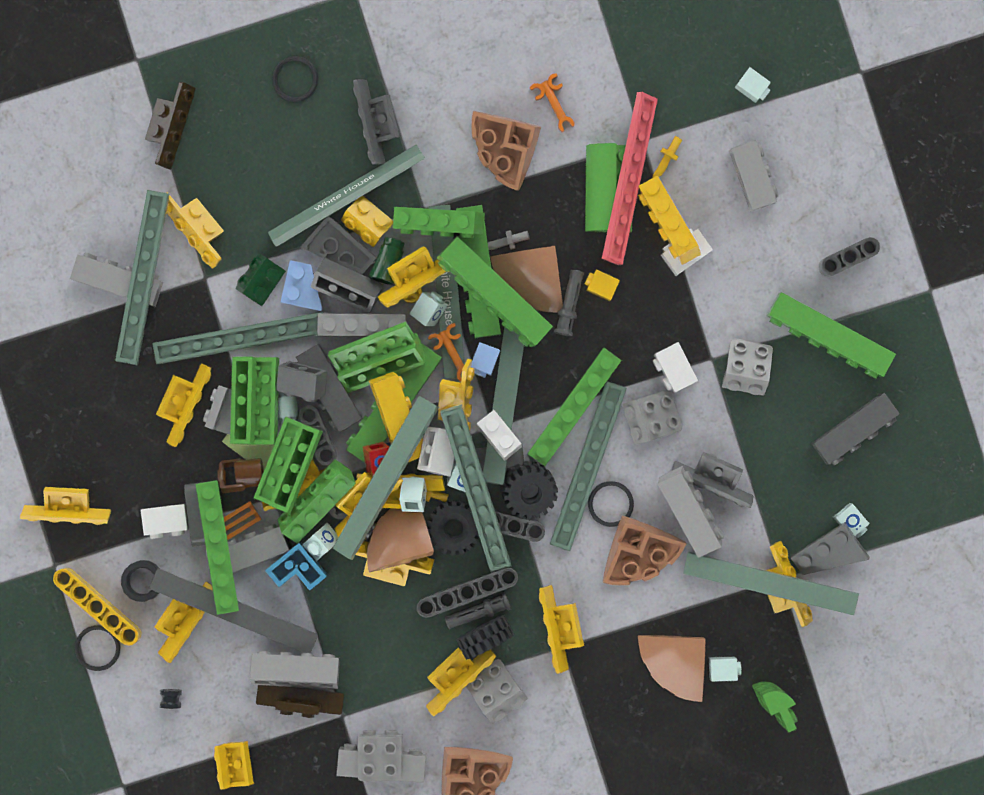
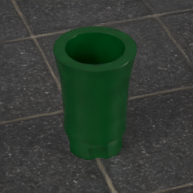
M385 237L368 278L395 286L387 268L402 259L405 243L395 238Z

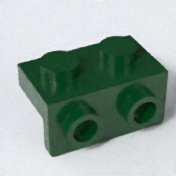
M259 253L250 261L248 270L238 279L235 289L258 305L263 306L286 271Z

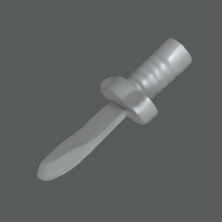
M511 230L506 231L507 237L488 242V250H494L509 245L511 250L515 249V243L530 239L528 231L512 235Z

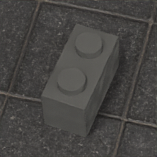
M288 361L278 366L276 391L284 392V395L289 397L298 396L302 397L304 401L314 402L325 396L327 371Z

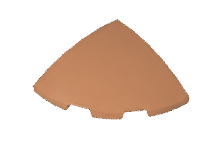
M473 111L472 138L476 140L477 155L484 167L489 168L496 176V180L518 191L530 166L541 126Z
M555 246L490 257L494 271L533 308L538 311L553 313L562 309L563 304Z
M391 508L381 516L372 531L370 543L368 544L367 565L370 573L411 563L412 560L433 555L434 550L423 513L405 512L402 509Z
M622 515L608 555L603 583L630 585L632 581L650 580L658 576L660 570L668 564L672 565L678 559L687 543L661 529Z
M638 635L642 660L654 680L660 686L680 698L702 702L705 638Z
M444 747L442 795H495L497 787L501 782H505L509 775L513 757L473 748Z

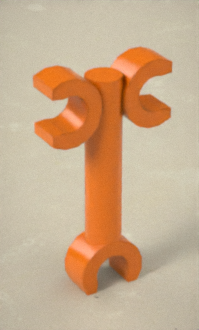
M554 73L541 84H532L530 90L538 88L541 91L540 95L535 97L536 101L541 100L544 94L546 95L559 120L558 129L564 132L562 123L567 121L571 127H574V121L566 116L553 90L558 91L563 87L562 83L557 86L552 84V80L558 76L557 73Z
M453 323L448 325L446 330L439 334L429 335L428 339L437 338L439 340V344L433 347L434 350L440 349L444 344L457 369V379L461 382V372L464 363L451 339H459L461 334L459 333L455 336L450 334V330L456 326Z

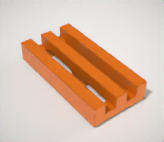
M251 501L224 517V522L248 507L251 510L225 526L227 531L253 514L255 516V519L227 535V541L262 520Z

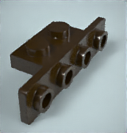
M179 82L173 102L157 98L145 137L147 141L160 144L155 164L169 170L172 169L196 90L195 87L187 83Z
M258 685L256 696L257 705L275 707V710H280L282 715H293V712L302 713L301 716L306 718H314L319 713L341 715L344 701V693L291 686Z

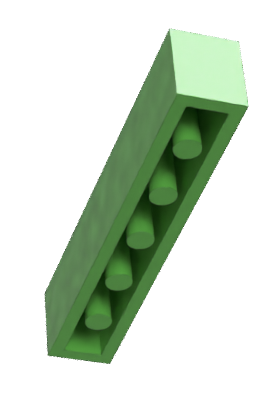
M482 205L457 208L456 211L483 213ZM485 222L483 235L474 234V238H461L460 233L459 236H456L491 268ZM464 286V292L468 291L469 300H465L467 313L472 314V321L468 322L470 334H475V339L501 335L498 316L494 317L486 309L487 305L482 301L478 302L470 294L472 291Z
M459 237L454 238L436 257L440 261L438 263L439 266L446 272H452L456 276L454 279L459 285L468 287L472 291L470 294L475 300L485 303L487 305L486 309L491 315L501 318L503 320L502 325L510 332L514 331L518 334V340L523 345L536 346L553 327Z
M782 292L778 293L766 315L771 318L770 323L778 327L782 325L788 327V332L799 338L802 335L808 338V343L817 348L820 345L828 349L827 353L835 358L841 356L847 359L845 363L856 369L858 366L866 370L865 374L875 379L877 376H885L896 355L894 352Z
M424 344L422 346L425 353V364L398 374V376L402 377L405 388L402 389L404 396H408L411 403L442 360L441 356ZM376 401L371 406V409H373L369 417L365 415L358 426L361 429L357 435L353 433L346 442L348 445L346 450L364 463L363 446L385 442L388 437Z
M603 348L527 454L546 466L622 360Z
M218 481L196 484V491L217 615L237 612L239 607Z

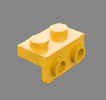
M364 196L359 197L346 210L341 219L348 229L353 230L365 243L372 247L376 246L380 238L393 225V220Z
M248 741L228 742L214 747V758L218 771L217 779L221 790L254 784Z

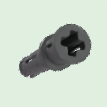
M570 270L562 309L558 311L559 320L557 328L554 329L556 334L573 336L571 331L574 319H577L575 310L584 272Z
M502 592L498 597L484 599L482 604L445 616V621L450 630L487 615L488 617H493L495 613L506 609L510 611L511 606L506 593Z

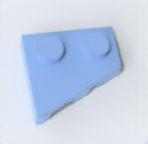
M290 260L281 303L322 312L323 308L318 291L311 288L314 278L312 265Z

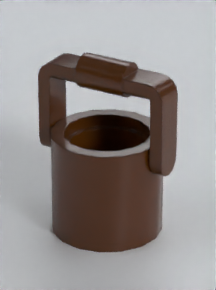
M239 458L221 461L217 471V481L221 492L243 491L245 488L258 487L264 473L262 459L243 460ZM234 467L235 485L225 486L226 471L224 468Z

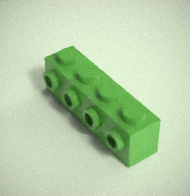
M394 207L393 229H401V234H413L414 230H420V235L433 236L435 231L441 232L440 236L454 237V233H461V238H474V234L483 235L485 213Z
M335 459L296 499L291 514L283 512L277 519L281 533L298 544L356 484L352 471Z

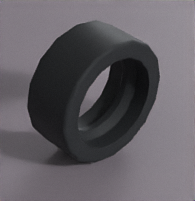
M140 560L131 563L125 568L121 576V586L128 598L136 602H145L155 598L159 593L153 590L145 594L135 592L131 588L130 577L139 568H146L155 575L159 567L151 561Z

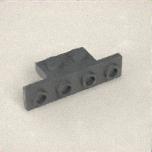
M356 79L353 80V91L358 101V114L363 123V135L367 141L368 157L372 165H382L385 163V157L381 143L399 138L390 95H384L371 99L367 80Z
M703 452L695 469L678 461L674 462L672 471L683 466L685 472H690L694 484L698 488L708 489L718 497L728 498L741 507L751 508L754 496L736 488L743 469Z

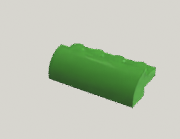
M617 143L586 145V232L608 231L626 145H617Z
M407 322L333 349L328 353L329 359L338 371V379L347 393L369 386V380L394 372L398 375L425 364V353L421 340L417 333L413 334Z
M232 357L230 444L275 445L278 437L279 391H276L279 366L278 357Z
M285 417L254 498L291 514L323 431Z
M758 682L752 685L760 705L771 716L775 715L777 721L788 732L796 730L797 728L794 723L798 722L793 710L790 709V707L796 705L793 699L771 682Z

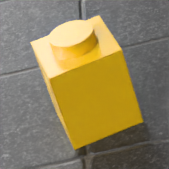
M596 269L594 274L589 273L585 285H588L586 291L611 301L620 280Z

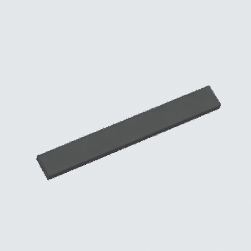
M157 568L149 586V589L304 653H311L318 637L317 633L239 601V611L217 615L213 590L160 568Z

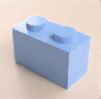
M479 342L472 361V368H475L474 374L484 378L487 374L491 376L500 350Z

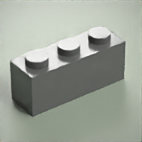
M324 258L316 270L311 288L370 314L378 301V296L384 284Z

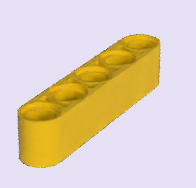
M63 568L55 572L53 576L54 584L121 643L130 646L140 640L142 635L141 629L73 569ZM63 572H66L70 577L67 584H64L60 579V575ZM79 586L86 590L84 598H80L76 593ZM94 601L101 602L103 606L101 612H96L93 609ZM111 615L118 617V626L110 624L109 618ZM127 629L135 632V639L133 641L126 638L125 633Z

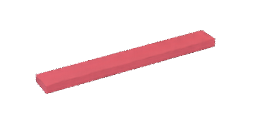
M637 92L602 255V259L617 265H623L658 100L644 92Z

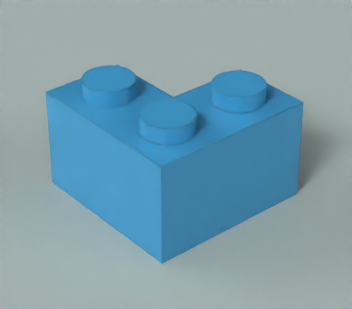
M299 542L265 570L278 587L297 574L309 590L326 578L328 574L302 546V542Z

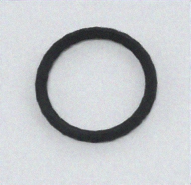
M293 56L285 58L276 66L273 72L272 79L276 92L288 101L298 102L307 99L314 93L318 84L316 68L303 57ZM290 61L305 63L313 73L314 81L311 89L300 97L285 95L277 84V75L280 68Z
M607 481L593 489L589 496L588 508L596 522L603 526L615 527L619 525L620 520L605 522L595 514L593 509L595 494L606 486L621 488L629 498V510L625 515L629 518L633 512L634 500L631 492L625 485L615 481Z
M90 626L84 629L76 639L75 654L78 661L85 668L93 671L106 670L113 666L119 658L120 642L103 626ZM93 630H102L109 633L116 644V652L113 659L108 664L100 667L87 664L82 659L79 651L80 641L83 636Z

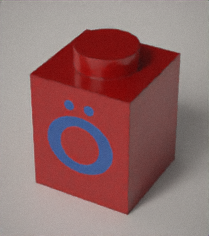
M384 442L363 446L366 470L372 476H374L390 448Z

